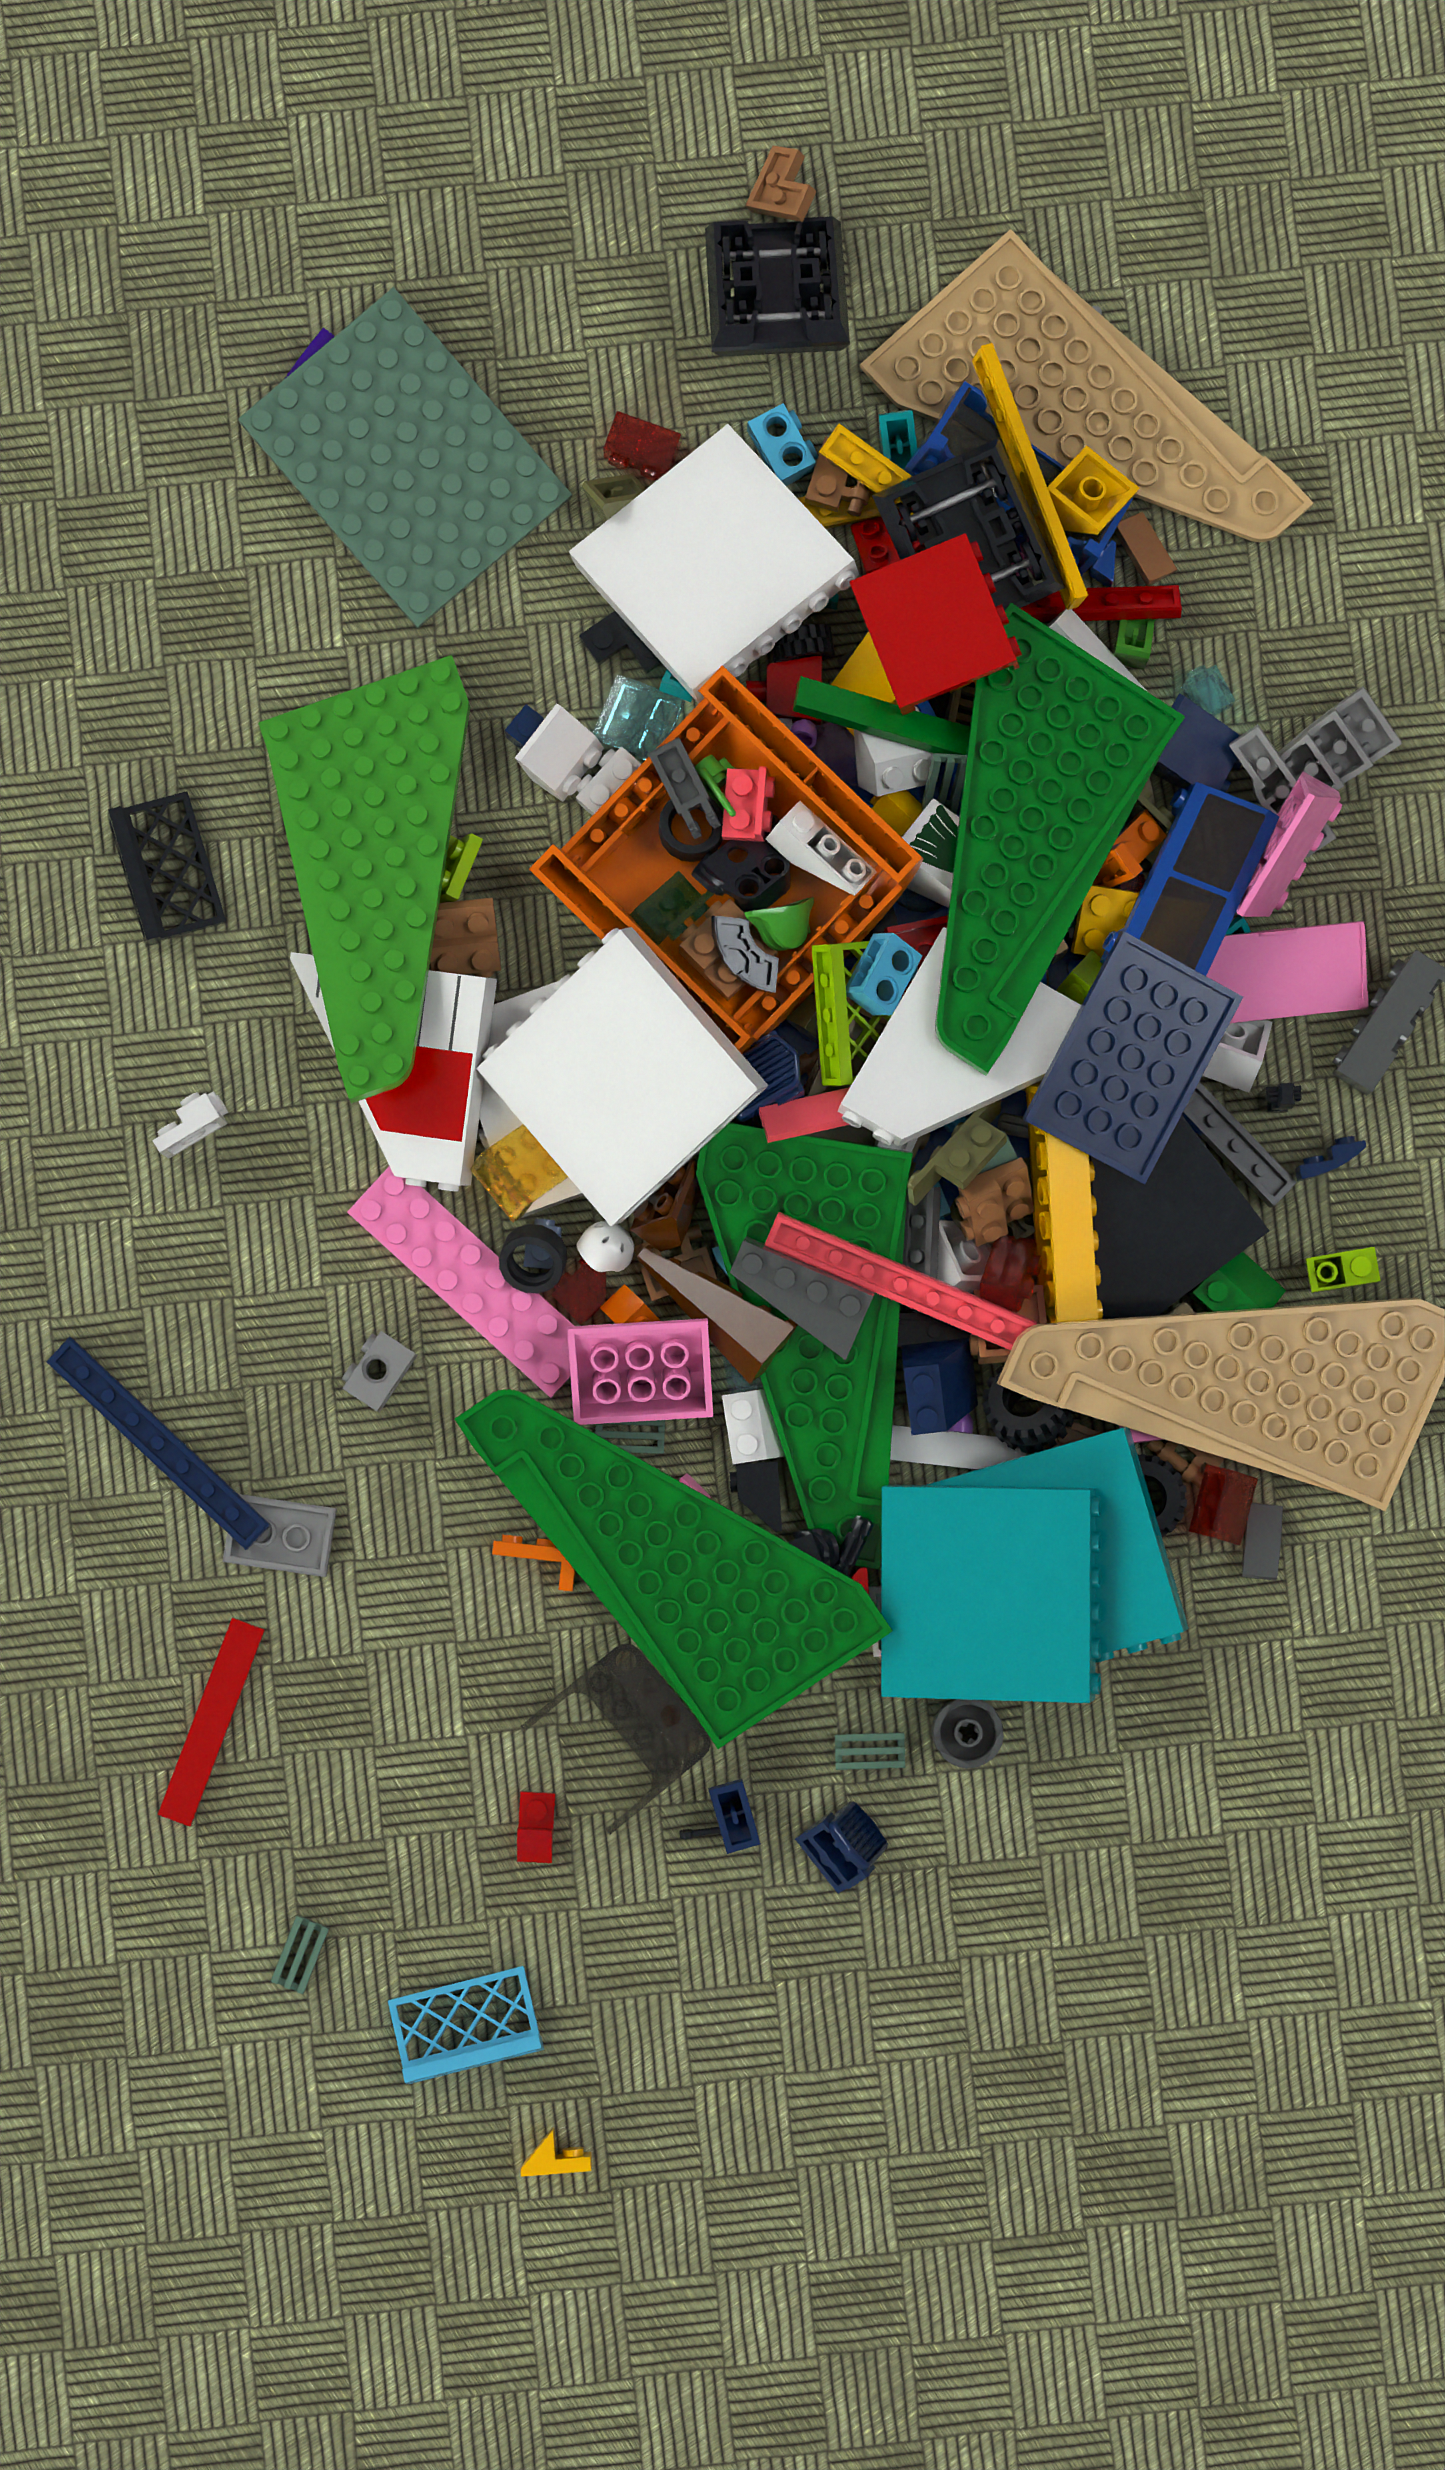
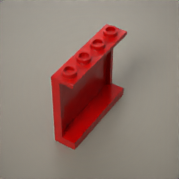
M966 533L849 581L903 715L915 711V705L999 670L1012 665L1014 669L1020 668L1016 657L1022 655L1015 635L1010 638L1007 637L1003 626L1009 624V620L1003 605L995 606L991 594L997 592L989 572L982 574L978 562L984 560L977 541L969 542Z

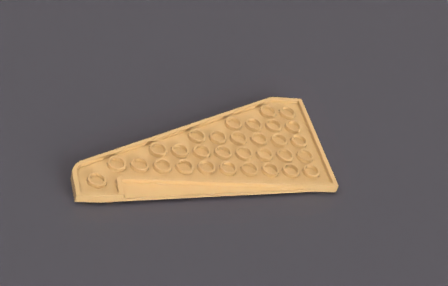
M1012 229L1005 233L860 364L863 372L896 407L903 410L912 409L914 414L936 421L964 381L983 392L972 359L982 345L993 343L1030 443L1065 468L1087 445L1140 488L1133 497L1253 542H1267L1276 539L1314 504L1289 476L1266 456L1263 457L1049 270ZM988 405L985 412H987L993 417L990 407ZM952 415L945 425L987 441Z
M1416 1297L1036 1324L1025 1329L1016 1338L997 1384L1034 1400L1344 1494L1386 1511L1445 1377V1309Z

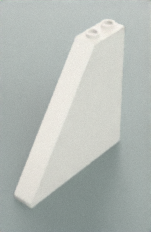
M943 927L849 1088L837 1112L843 1114L842 1119L849 1125L860 1128L862 1125L874 1132L872 1136L879 1142L888 1146L892 1143L901 1146L1042 1081L1081 1005L1040 982L1007 1046L987 1076L947 1051L940 1043L936 1034L935 1020L946 928Z

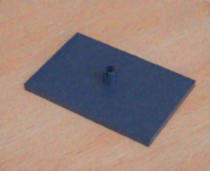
M1120 931L1022 1120L1132 1179L1146 1184L1237 1011L1243 996L1125 931Z

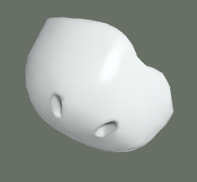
M600 1221L589 1226L577 1242V1249L592 1269L598 1272H619L630 1264L634 1253V1242L628 1231L620 1225L610 1226L607 1221Z

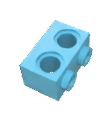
M784 403L748 421L747 432L764 463L785 486H788L814 472L816 466L815 459L818 458V454L810 440H803L799 432L802 429V425L795 411L791 410L788 412ZM772 424H780L786 431L783 435L775 437L768 433L767 428ZM795 453L801 457L802 461L797 466H789L783 461V458L787 454Z
M894 933L873 934L846 985V996L871 1015H892L901 1001L908 983L915 977L917 966L923 955Z

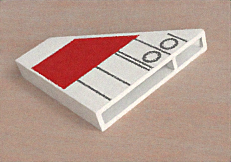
M291 952L290 960L334 1049L314 956ZM429 970L415 1060L409 1077L394 1089L359 1101L394 1176L406 1178L405 1184L426 1187L427 1181L438 1182V1189L447 1191H459V1186L471 1185L484 1086V1077L476 1068L484 1061L482 1055L488 1050L497 979Z

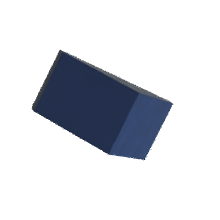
M739 1779L708 1788L727 1854L760 1845L743 1780Z

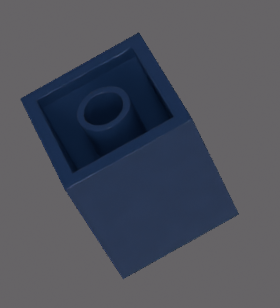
M1179 693L1172 708L1184 715L1185 718L1165 747L1152 773L1178 788L1184 789L1195 782H1199L1226 793L1232 783L1226 779L1232 768L1238 771L1242 765L1230 748L1229 743L1241 735ZM1208 794L1204 803L1211 805L1215 797L1220 800L1222 798Z
M969 1337L901 1345L911 1435L948 1431L978 1406L973 1356L970 1354Z

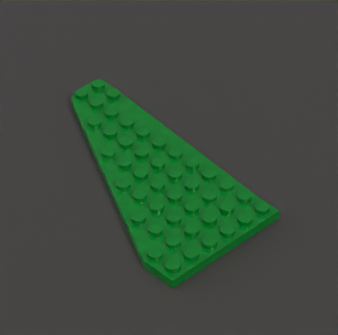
M1010 603L1005 610L1009 624L1003 627L1008 638L1015 635L1022 653L1021 656L1016 657L1020 668L1014 669L1012 665L975 681L935 1020L936 1034L942 1046L985 1076H987L1007 1046L1162 752L1185 718L1184 715L1013 603Z
M729 1122L700 1149L696 1176L731 1287L743 1293V1299L757 1307L766 1305L772 1309L771 1314L784 1321L790 1319L730 1274L744 1238L748 1236L765 1244L778 1212L903 1264L907 1184L913 1152L812 1135H802L768 1143L763 1127ZM874 1293L846 1360L798 1325L788 1342L778 1350L767 1370L760 1375L808 1529L823 1528L830 1530L835 1536L840 1549L847 1533L853 1530L851 1525L857 1515L868 1518L872 1521L874 1527L869 1537L865 1536L864 1538L866 1543L855 1566L880 1570L882 1559V1486L889 1485L900 1303Z
M511 1389L495 1391L454 1419L476 1452L495 1475L500 1478L694 1713L717 1749L893 1631L861 1583L523 1392Z

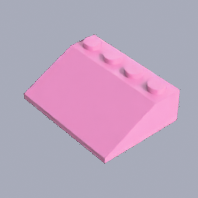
M1305 772L1301 773L1277 813L1279 816L1278 822L1236 910L1237 914L1242 917H1270L1274 909L1279 911L1282 908L1289 894L1285 890L1292 879L1297 881L1306 867V863L1303 862L1310 850L1313 852L1317 850L1324 837V833L1321 832L1328 820L1330 822L1335 820L1342 808V804L1339 802L1341 799L1339 791Z
M708 1318L567 1327L574 1422L580 1425L713 1417Z

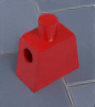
M822 656L767 664V681H746V688L760 702H766V708L778 719L790 718L792 723L801 719H807L812 721L816 727H821V719L793 711L797 682L801 676L822 682Z

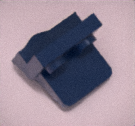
M775 1030L754 1042L749 1050L742 1053L769 1086L735 1117L736 1121L745 1122L759 1116V1107L773 1104L780 1106L792 1100L804 1098V1089L800 1082L798 1051L782 1037L778 1036Z
M854 1801L844 1805L835 1814L829 1813L795 1838L838 1894L867 1878L876 1868L873 1865L888 1847L886 1839L875 1822Z

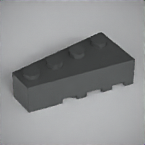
M1418 950L1411 953L1404 961L1398 959L1387 975L1392 980L1386 990L1378 989L1369 1003L1373 1007L1372 1012L1367 1019L1361 1016L1350 1033L1355 1036L1349 1048L1343 1045L1332 1063L1337 1065L1332 1074L1366 1096L1373 1092L1398 1054L1396 1050L1405 1043L1414 1030L1417 1017H1421L1435 998V993L1433 992L1436 987L1445 982V967Z
M748 1236L744 1238L730 1270V1274L844 1360L847 1359L875 1292L769 1248L764 1243Z

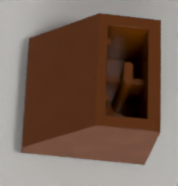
M696 1159L686 1162L634 1211L635 1219L630 1230L660 1252L682 1245L702 1192L696 1176L698 1164Z

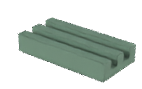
M933 753L921 803L922 812L933 799L941 762H944L946 766L938 799L935 800L954 814H957L963 789L967 755ZM958 763L950 799L946 800L954 765Z
M665 1420L604 1423L610 1425L658 1426V1433L603 1431V1424H596L595 1433L603 1438L658 1440L657 1447L617 1445L629 1453L664 1454Z
M904 1732L834 1734L836 1770L906 1768ZM897 1740V1747L842 1748V1742ZM898 1754V1760L842 1762V1756Z
M297 1915L271 1982L304 1994L330 1927ZM301 1925H304L307 1928L287 1978L281 1977ZM313 1930L319 1931V1936L300 1984L294 1982Z

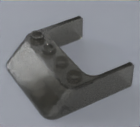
M620 1644L612 1649L520 1726L525 1732L567 1696L574 1693L585 1694L595 1703L652 1774L653 1783L651 1789L606 1827L605 1830L609 1835L707 1754L711 1745L710 1737L700 1722L643 1653L631 1644Z

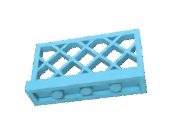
M524 1966L388 2000L403 2067L402 2073L406 2084H413L544 2050ZM519 1976L521 1991L514 2002L497 1992L504 1979ZM497 1981L493 1989L485 1985ZM481 1986L491 1992L480 2011L463 2001L471 1987ZM463 1990L459 1998L451 1993ZM443 1994L457 2001L446 2019L429 2009L436 1997ZM495 1995L512 2005L501 2024L484 2014ZM522 1997L524 1998L526 2009L518 2005ZM430 1998L425 2006L417 2002ZM413 2003L422 2009L412 2028L400 2021L397 2006ZM461 2004L477 2013L467 2032L450 2022ZM516 2008L528 2015L531 2030L515 2033L505 2027ZM426 2013L444 2022L433 2041L416 2031ZM481 2017L498 2026L492 2039L484 2042L471 2035ZM447 2026L465 2035L457 2049L448 2051L437 2044ZM402 2027L410 2031L405 2039ZM502 2030L511 2034L498 2038ZM415 2034L428 2042L430 2046L422 2058L409 2061L406 2046ZM468 2039L477 2043L464 2047ZM435 2047L442 2051L441 2053L430 2055Z

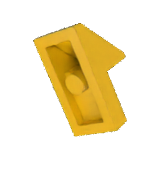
M553 2127L522 2164L520 2169L521 2177L591 2171L592 2153L584 2152L583 2147H570L562 2149L563 2154L557 2155L555 2128Z

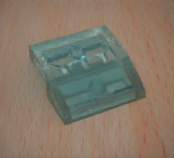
M617 674L593 734L601 743L616 748L622 746L632 756L646 760L649 757L648 753L655 750L674 730L685 701L661 692L650 685Z

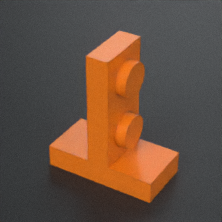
M1147 809L1139 812L1121 829L1092 885L1111 888L1135 878L1143 870L1139 864L1166 838V834Z
M502 1534V1541L493 1542L492 1555L561 1562L558 1590L574 1591L576 1571L551 1540L537 1538L536 1545L522 1544L523 1537Z

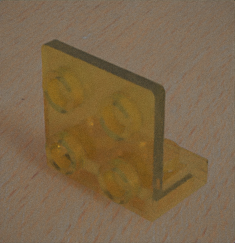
M524 1124L483 1151L470 1168L472 1173L513 1223L524 1216L533 1202L568 1178L566 1173Z

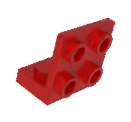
M882 517L862 521L850 526L865 575L900 560ZM919 540L911 542L915 551L922 549Z

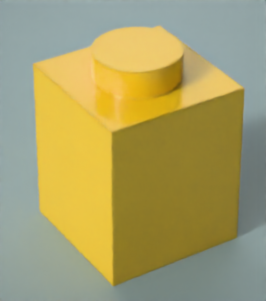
M907 790L878 797L874 795L870 800V803L873 805L871 809L901 837H903L922 813L921 803Z

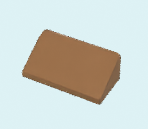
M1143 512L1119 522L1114 532L1146 586H1151L1177 571L1176 566Z

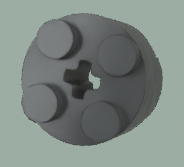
M949 1700L937 1711L931 1729L933 1743L940 1755L949 1763L961 1768L979 1767L992 1760L999 1752L1004 1737L1003 1725L998 1713L983 1700ZM969 1723H973L972 1729L976 1732V1736L974 1738L968 1737L966 1741H962V1734L958 1731L960 1726L967 1727Z

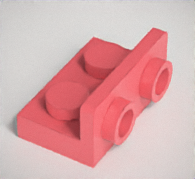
M760 766L759 770L727 768L725 797L736 811V815L731 817L724 808L723 840L765 842V832H771L773 816L772 811H767L768 798H774L775 777H770V772L766 766Z

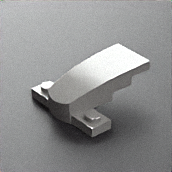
M1362 686L1315 720L1279 752H1277L1258 724L1229 743V746L1251 776L1252 790L1258 803L1263 808L1277 815L1302 772L1339 790L1344 787V783L1369 769L1375 761L1400 746L1402 741L1365 687ZM1328 823L1325 824L1321 831L1324 833V837L1316 851L1336 839V835ZM1310 850L1307 854V857H1309L1315 852Z

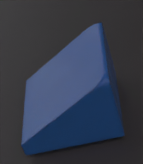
M1113 540L1107 543L1089 572V576L1106 587H1111L1114 581L1116 542Z

